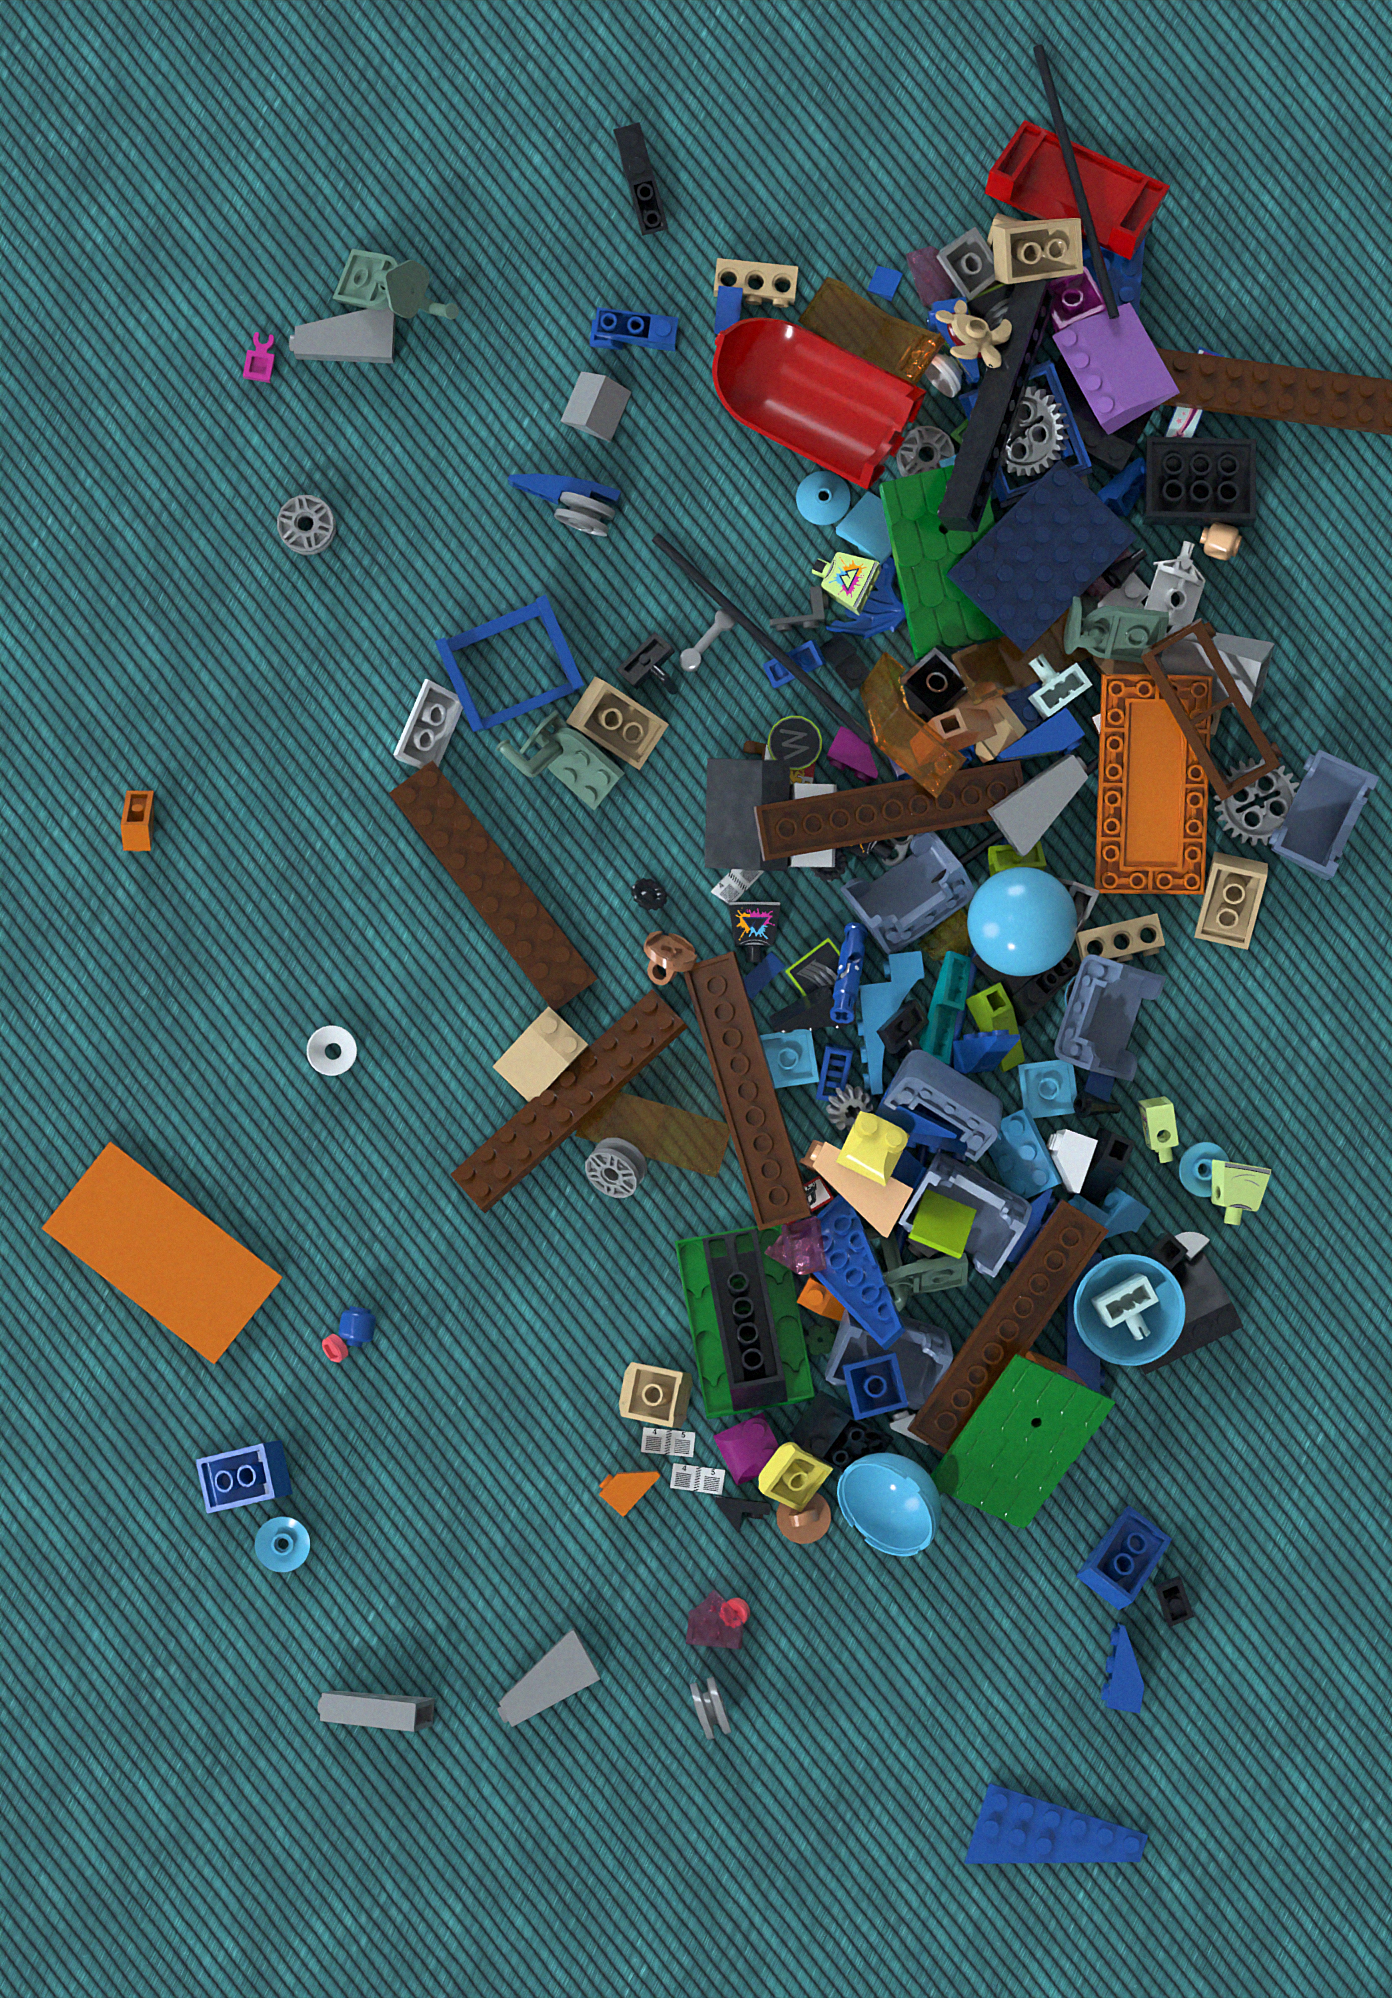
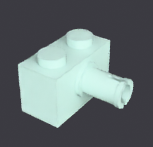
M1043 653L1028 663L1043 682L1041 684L1043 687L1028 697L1043 719L1051 716L1092 686V683L1077 663L1061 674L1054 671Z
M1136 1273L1090 1299L1102 1324L1112 1328L1125 1320L1135 1341L1143 1339V1334L1148 1336L1151 1333L1140 1311L1159 1300L1146 1276Z

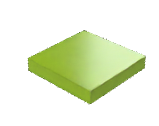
M925 1189L908 1238L960 1259L977 1210Z

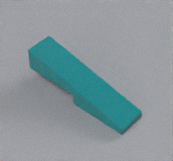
M947 951L927 1015L929 1022L924 1026L919 1042L923 1051L946 1065H949L956 1015L958 1011H964L971 967L970 957L953 951Z

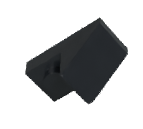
M841 633L836 634L819 647L825 660L850 692L873 675L857 655V649Z
M715 1496V1503L738 1534L742 1512H747V1517L754 1519H763V1515H770V1502Z
M1180 1576L1152 1587L1168 1627L1194 1617Z

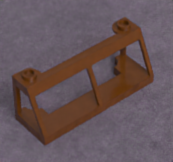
M1200 618L1143 649L1141 658L1218 797L1223 801L1281 766L1280 757L1283 754L1276 742L1270 743L1216 648L1213 638L1217 635L1209 621L1204 623L1203 619ZM1192 632L1196 635L1229 695L1228 698L1193 719L1189 716L1169 680L1158 654ZM1229 703L1234 704L1266 762L1229 782L1226 775L1215 763L1195 724Z

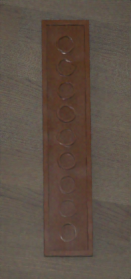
M1156 348L1180 393L1161 403V405L1392 435V380Z
M433 760L389 792L390 796L554 1012L597 980V977Z
M1020 760L755 806L753 808L763 861L993 821L987 810L1024 785Z
M729 952L695 963L691 970L683 973L758 1229L761 1231L812 1216L810 1203L736 952Z
M652 989L574 1060L540 1096L534 1097L450 1175L476 1205L486 1213L686 1030L688 1026Z
M1061 1199L951 1362L949 1368L913 1418L907 1430L941 1453L946 1454L1015 1354L1025 1356L1109 1230Z

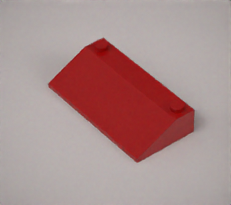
M1024 120L989 171L985 194L1042 220L1081 219L1057 134ZM1070 141L1100 246L1131 260L1148 232L1169 191L1170 185ZM1081 221V236L1087 240Z

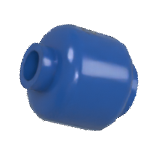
M350 1306L349 1310L342 1312L338 1334L341 1338L347 1339L346 1345L362 1347L363 1342H371L373 1340L376 1317L371 1314V1309Z

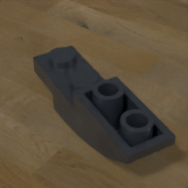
M640 122L613 129L620 161L642 236L669 229Z

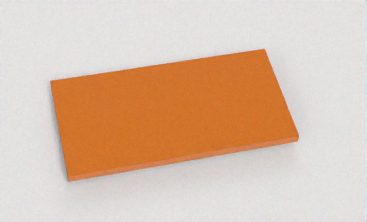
M1151 674L1101 675L1094 889L1099 890V893L1204 895L1209 778ZM1167 675L1191 719L1212 707V675ZM1211 715L1195 724L1209 752Z
M112 1142L108 1143L42 1227L45 1232L213 1364L217 1363L283 1279V1276Z

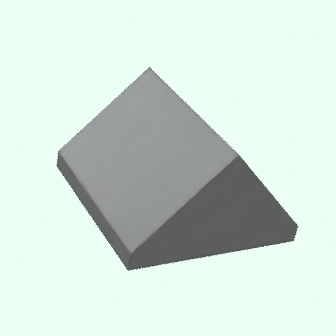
M973 227L942 248L936 256L962 296L966 297V302L970 301L995 281L994 254L976 227Z
M581 371L561 422L611 443L630 398L631 391L607 376Z

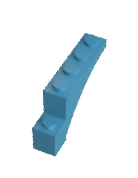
M921 951L889 954L887 956L888 961H883L884 977H890V982L859 985L856 1009L860 1008L861 1019H857L858 1036H864L865 1046L860 1047L861 1062L867 1063L868 1074H863L865 1090H870V1096L883 1094L882 1065L885 1045L876 1031L898 1011L902 1001L917 980L924 979Z
M1115 1187L1107 1195L1101 1209L1077 1193L1073 1199L1068 1201L1069 1204L1109 1230L1104 1239L1127 1231L1136 1233L1151 1212L1149 1208L1118 1187Z

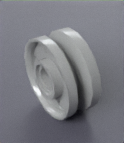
M919 426L904 436L905 441L896 454V461L903 477L941 468L939 461L955 455L954 445L949 436L941 429L932 426ZM922 450L929 451L932 455V460L924 462L919 458L918 453Z
M562 492L560 501L570 508L556 509L554 517L557 520L586 533L603 537L608 535L609 527L600 522V519L613 520L615 511L612 508L579 494Z
M299 495L288 500L281 508L277 517V530L281 539L292 551L301 555H315L325 551L333 542L336 534V520L329 506L320 498L312 495ZM304 520H313L314 525L311 530L302 531L300 529V525Z
M606 1138L599 1142L586 1160L585 1171L591 1183L604 1194L614 1198H626L634 1193L646 1176L647 1163L638 1148L628 1141L620 1138Z
M714 1677L707 1678L708 1692L702 1693L697 1682L690 1684L694 1705L707 1740L714 1739L713 1725L715 1724L720 1725L725 1735L731 1733L728 1714Z

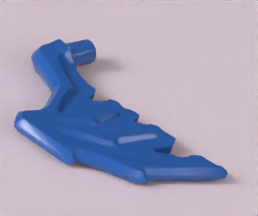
M890 555L881 565L882 570L875 583V588L878 591H871L860 616L848 608L844 611L847 617L853 618L856 621L844 623L835 620L830 626H826V630L862 636L864 640L887 630L894 632L906 620L904 605L893 587L896 574L893 556Z

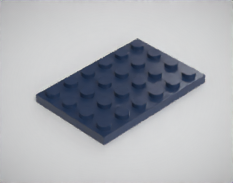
M1059 460L946 576L1024 653L1072 605L1073 597H1079L1137 536Z

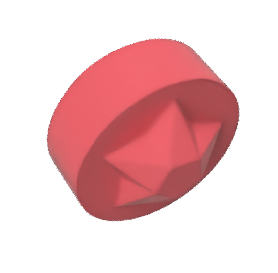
M331 1334L322 1341L323 1350L330 1360L339 1363L348 1356L347 1346L339 1336Z
M732 1598L722 1606L721 1616L727 1625L739 1627L749 1619L750 1608L743 1599Z

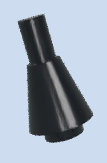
M1139 548L1131 556L1112 563L1103 572L1102 579L1105 584L1110 588L1120 589L1135 566L1147 557L1146 551L1143 548Z
M1086 1091L1078 1093L1073 1103L1074 1111L1079 1118H1087L1104 1113L1118 1114L1120 1112L1119 1103L1106 1102Z

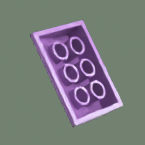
M1130 302L1117 307L1120 315L1118 318L1109 319L1107 311L1079 320L1052 336L1100 425L1108 435L1180 393Z

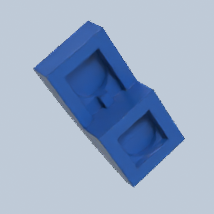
M815 639L789 652H785L807 674L827 664ZM775 658L762 664L774 689L796 680Z

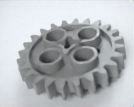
M1036 386L1025 388L1000 463L1001 467L1008 465L1007 472L1009 473L1017 471L1018 476L1025 474L1027 476L1036 475V472L1044 473L1045 467L1052 468L1054 466L1052 459H1061L1057 451L1066 450L1067 448L1061 443L1063 439L1069 438L1068 435L1063 433V429L1068 428L1069 424L1062 423L1061 421L1067 414L1058 413L1062 404H1052L1055 396L1047 395L1045 397V389L1036 390ZM1028 406H1029L1030 409H1031V416H1030V418H1029L1028 415H1027V407H1028ZM1042 416H1043L1044 419H1043L1040 423H1038V421H1039V420L1042 418ZM1043 428L1046 431L1045 440L1042 438L1041 431ZM1023 445H1025L1026 450H1027V453H1026L1025 456H1024L1023 453H1022V446H1023Z
M1262 757L1258 765H1255L1253 758L1248 759L1247 767L1242 761H1239L1237 763L1238 771L1230 767L1228 771L1231 777L1227 775L1226 777L1231 782L1265 764V760ZM1284 765L1263 776L1271 783L1269 791L1261 790L1258 786V780L1242 789L1246 793V800L1244 802L1236 801L1233 795L1223 801L1220 800L1218 795L1213 797V800L1220 802V805L1214 807L1213 811H1221L1222 813L1216 820L1217 822L1225 820L1226 825L1223 827V831L1230 828L1233 830L1231 839L1239 834L1241 835L1240 844L1245 843L1249 838L1253 847L1258 839H1260L1262 846H1266L1268 838L1271 837L1274 829L1280 830L1296 795L1293 789L1299 785L1298 782L1290 783L1289 780L1292 778L1293 773L1286 776L1282 774L1285 769ZM1275 791L1280 792L1279 796L1263 802L1260 807L1255 805L1241 813H1236L1235 811L1237 808L1251 803L1255 796L1257 799H1260ZM1271 802H1277L1281 805L1282 813L1280 816H1275L1270 812L1269 806ZM1247 813H1252L1257 817V825L1255 827H1250L1245 823L1244 818Z

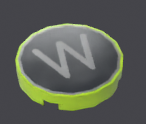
M789 716L781 719L772 727L768 735L767 748L773 760H790V770H801L809 767L817 760L822 748V738L819 729L812 721L802 716Z

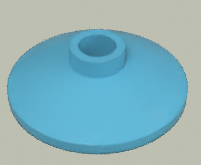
M818 471L808 475L800 483L796 494L797 507L801 515L809 522L816 525H830L839 521L846 514L850 505V491L840 476L828 471ZM821 492H826L829 498L826 501H822L818 495Z
M1201 1142L1191 1146L1184 1153L1179 1165V1176L1183 1186L1191 1194L1199 1197H1210L1212 1195V1160L1229 1162L1227 1154L1218 1145ZM1202 1164L1203 1171L1198 1173V1167Z
M275 1517L264 1523L259 1529L255 1538L256 1555L260 1562L272 1571H292L298 1568L309 1554V1534L299 1521L290 1517ZM282 1538L286 1539L289 1543L285 1549L279 1546V1540Z

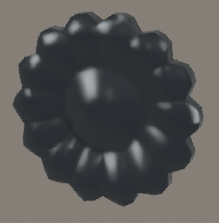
M835 848V867H810V869L814 872L815 877H820L822 881L828 880L832 882L834 879H839L845 873V868L848 865L845 861L847 856L843 854L841 848Z
M651 878L636 880L631 888L633 890L631 895L634 897V901L640 907H645L647 910L653 909L656 911L658 908H663L664 904L667 903L668 894L665 892V887Z

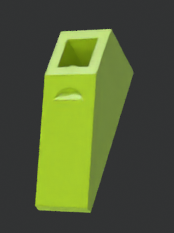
M997 983L965 999L981 1032L1009 1030V1035L1019 1034L1013 1006L1001 983ZM1020 1039L998 1064L1002 1073L1025 1061Z

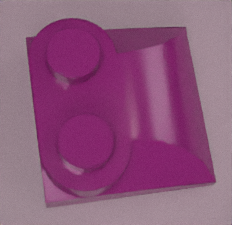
M1086 266L1083 267V274L1062 276L1048 282L1056 294L1049 321L1056 333L1079 320L1107 311L1103 295Z
M763 1412L713 1436L737 1486L759 1476L779 1448Z

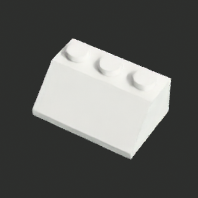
M1067 1129L1059 1130L1054 1135L1051 1134L1046 1147L1050 1151L1051 1158L1063 1180L1061 1185L1064 1191L1067 1193H1080L1098 1140Z

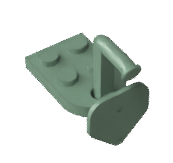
M357 249L351 250L332 298L342 304L372 310H382L390 307L391 311L403 318L414 317L418 309L428 314L443 316L451 320L455 319L459 314V309L454 303L447 305L435 303L424 296L429 284V272L418 262L407 260L401 263L389 255Z
M1081 594L1079 597L1074 596L1064 630L1063 642L1066 654H1071L1077 647H1082L1100 658L1144 663L1141 658L1143 649L1165 638L1170 619L1169 613L1113 605L1098 608L1097 601L1091 596Z
M556 710L536 728L519 753L511 746L509 739L501 741L496 747L497 751H500L526 776L536 777L548 767L558 779L593 810L600 806L625 774L585 736L576 730L570 729L568 724L559 717V713ZM551 726L556 730L552 734L548 731ZM536 743L541 745L543 748L529 761L522 756Z
M874 1227L865 1229L869 1241L875 1239L880 1241L887 1272L883 1273L891 1295L894 1296V1303L898 1312L904 1308L909 1296L967 1285L968 1260L966 1253H963L960 1259L945 1254L942 1258H923L916 1261V1263L903 1266L893 1229L888 1238L882 1236Z

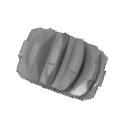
M846 1084L844 1091L836 1088L838 1095L836 1097L828 1096V1100L832 1104L826 1106V1111L830 1113L828 1116L829 1121L836 1123V1127L839 1130H843L846 1127L849 1132L860 1111L867 1113L874 1110L873 1105L868 1103L871 1100L868 1093H863V1089L859 1086L853 1089L848 1084ZM851 1105L852 1109L848 1111L847 1107Z

